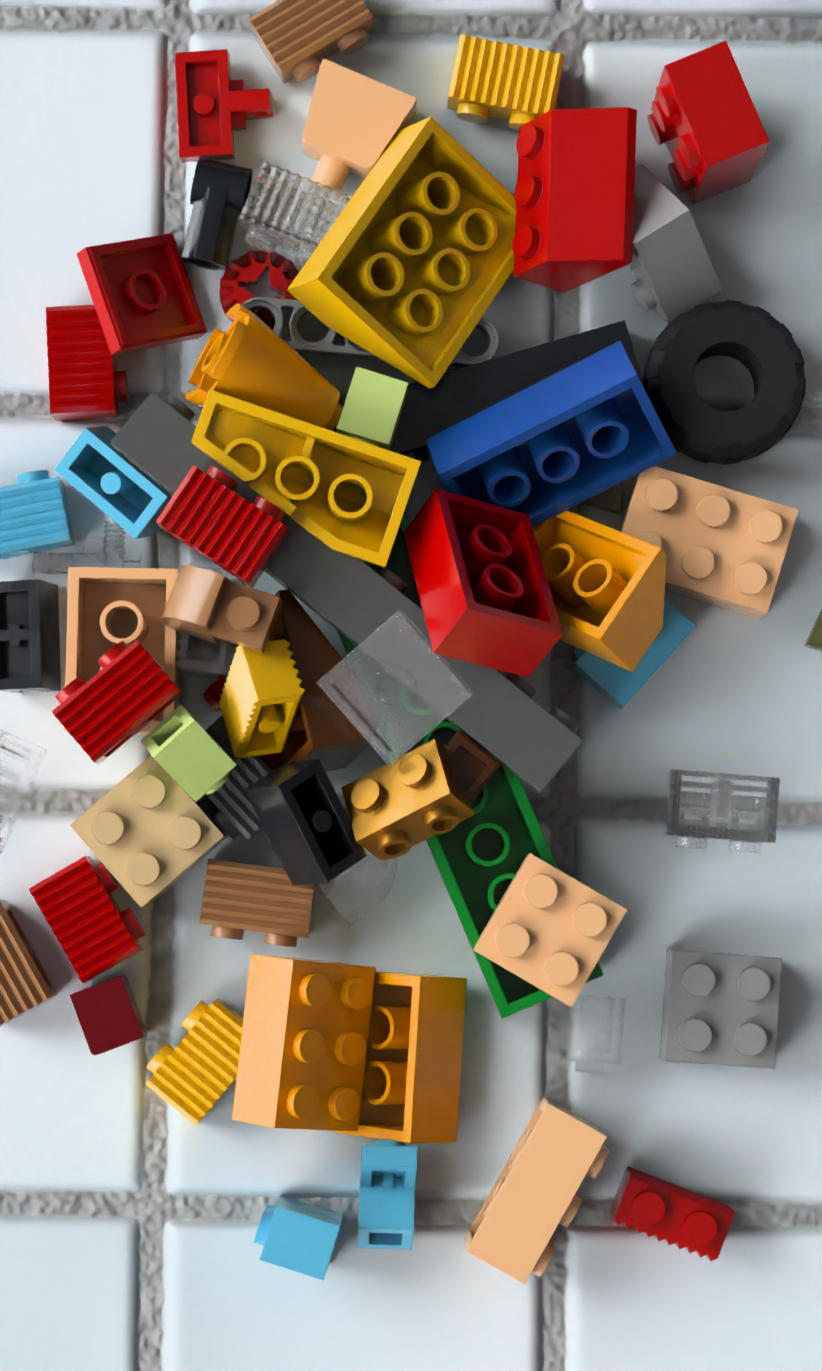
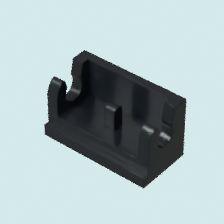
M39 579L0 582V691L9 693L61 691L57 584Z

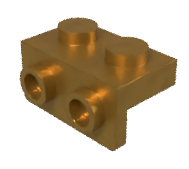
M435 739L341 787L355 841L382 861L403 856L409 852L411 847L436 834H443L453 830L458 823L474 815L472 803L458 793L444 746Z

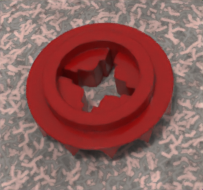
M249 250L239 258L231 260L228 269L220 279L219 295L224 313L226 314L237 303L242 305L243 302L254 298L253 294L246 291V288L241 287L240 284L245 286L249 284L257 285L260 278L264 277L265 270L269 271L270 289L277 291L278 295L284 296V298L275 296V298L297 300L287 291L299 273L293 262L274 250ZM258 309V313L254 312L272 330L274 329L275 321L271 313L264 309Z

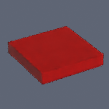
M173 233L85 247L77 253L111 355L194 340L207 333Z

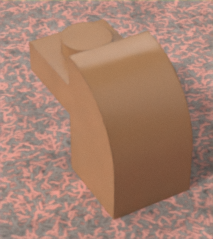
M183 565L180 567L161 620L166 627L218 644L219 639L264 654L283 602L280 597L228 580L224 574L200 567Z

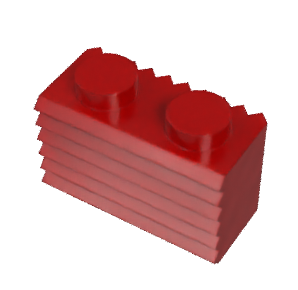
M95 306L46 307L50 414L56 421L118 418L119 403H128L126 371H117L116 354L111 355Z
M193 465L156 520V523L160 528L253 588L289 534L288 527L281 523L285 513L260 496H257L253 503H250L234 492L238 482L218 468L210 465L205 473Z
M123 640L114 645L98 660V663L103 667L101 671L87 682L81 676L77 677L55 697L60 702V705L52 711L53 715L96 764L104 762L107 757L112 755L183 694L138 640L129 647Z
M90 856L82 857L29 888L30 893L40 907L42 914L45 916L46 921L82 983L89 982L144 950L138 939L146 935L133 910L128 907L121 911L111 892L119 888L114 876L101 861L94 864Z
M627 1166L610 1210L617 1225L624 1223L627 1229L634 1227L637 1233L644 1231L648 1237L654 1235L658 1241L665 1239L668 1245L675 1243L679 1249L685 1247L689 1253L695 1251L699 1257L706 1256L710 1261L718 1258L734 1216V1210L727 1204Z

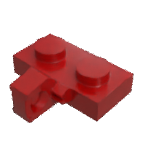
M227 49L175 53L179 156L182 163L198 162L199 158L212 161L235 159L234 131L246 130V120L273 117V96L270 89L244 90L243 80H231L230 54Z

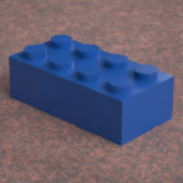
M621 341L426 439L438 476L448 492L529 515L532 527L677 455Z

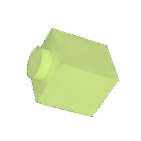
M356 366L336 428L337 433L390 450L408 395L409 382Z
M182 704L141 740L152 757L195 802L204 794L208 795L217 791L228 779L229 771L237 765Z

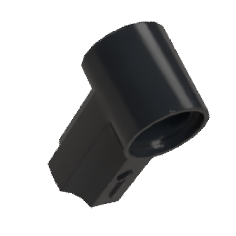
M199 158L191 188L190 205H193L183 246L182 260L184 262L214 271L228 269L239 215L243 216L247 207L253 169Z

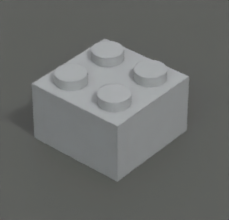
M667 949L660 1058L665 1061L775 1069L782 958Z

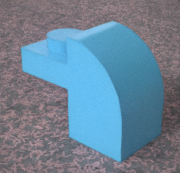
M380 1140L373 1145L361 1146L358 1248L412 1250L418 1147L406 1146L404 1143L396 1140Z

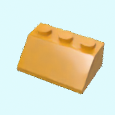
M568 510L533 527L534 535L563 631V635L559 640L633 672L663 628L667 554L660 547Z
M375 972L358 1131L334 1132L384 1140H396L405 1143L457 1142L467 978Z

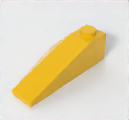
M209 389L191 443L332 550L385 568L421 461Z

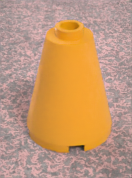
M238 303L234 305L225 315L234 320L226 333L216 328L210 336L189 379V382L197 386V389L186 392L185 398L195 405L203 407L208 391L211 389L332 431L337 425L343 406L338 403L340 392L254 312Z

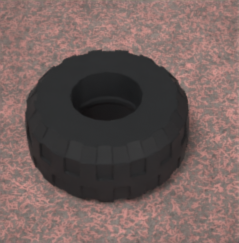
M725 300L712 303L710 301L697 305L683 314L681 313L657 337L649 352L644 369L643 386L674 448L678 452L681 451L692 457V459L704 463L736 464L751 458L753 459L768 451L793 426L805 396V362L791 332L766 310L758 306L754 307L741 303L742 301ZM711 356H728L740 361L749 370L754 382L752 402L748 406L736 411H721L709 406L698 395L694 386L693 371L695 366L700 361Z

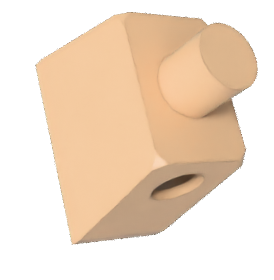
M323 58L302 137L303 153L319 161L310 181V187L326 196L338 198L349 174L365 180L398 131L408 127L417 112V98Z

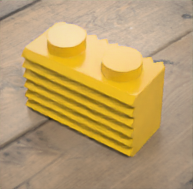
M460 35L447 108L457 110L456 116L458 118L473 123H486L488 116L509 120L508 126L519 131L520 126L555 109L565 55Z
M284 639L268 640L264 654L243 646L235 648L236 653L233 654L234 659L230 666L231 670L228 672L227 682L224 683L225 688L222 689L223 694L220 695L221 700L219 704L232 749L237 758L281 753L285 747L305 689L300 687L302 680L297 678L299 671L294 668L296 661L291 659L293 652L288 650L291 643Z
M217 998L210 1006L201 1000L181 1024V1026L189 1031L176 1048L166 1042L146 1066L153 1073L146 1085L195 1126H197L237 1078L243 1018L220 998Z

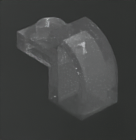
M345 807L344 810L349 818L347 807ZM364 848L367 854L365 858L330 882L318 884V886L347 924L352 926L379 905L390 892L396 878L397 858L382 861Z

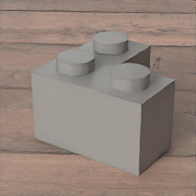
M641 164L635 168L632 263L624 267L629 272H634L637 281L631 284V288L641 306L647 312L654 308L669 324L681 313L683 314L723 291L690 209Z

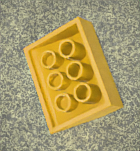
M432 117L426 118L398 131L287 291L327 327L429 389L433 388L439 382L514 270V253L512 250L516 223L514 196Z

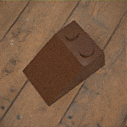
M278 590L274 596L280 597L283 603L269 641L284 639L291 643L288 650L293 652L291 659L296 661L294 668L299 671L297 678L302 680L300 687L305 689L285 747L279 753L281 764L319 759L325 771L344 769L375 740V735L378 731L376 709L372 703H367L364 686L290 590Z

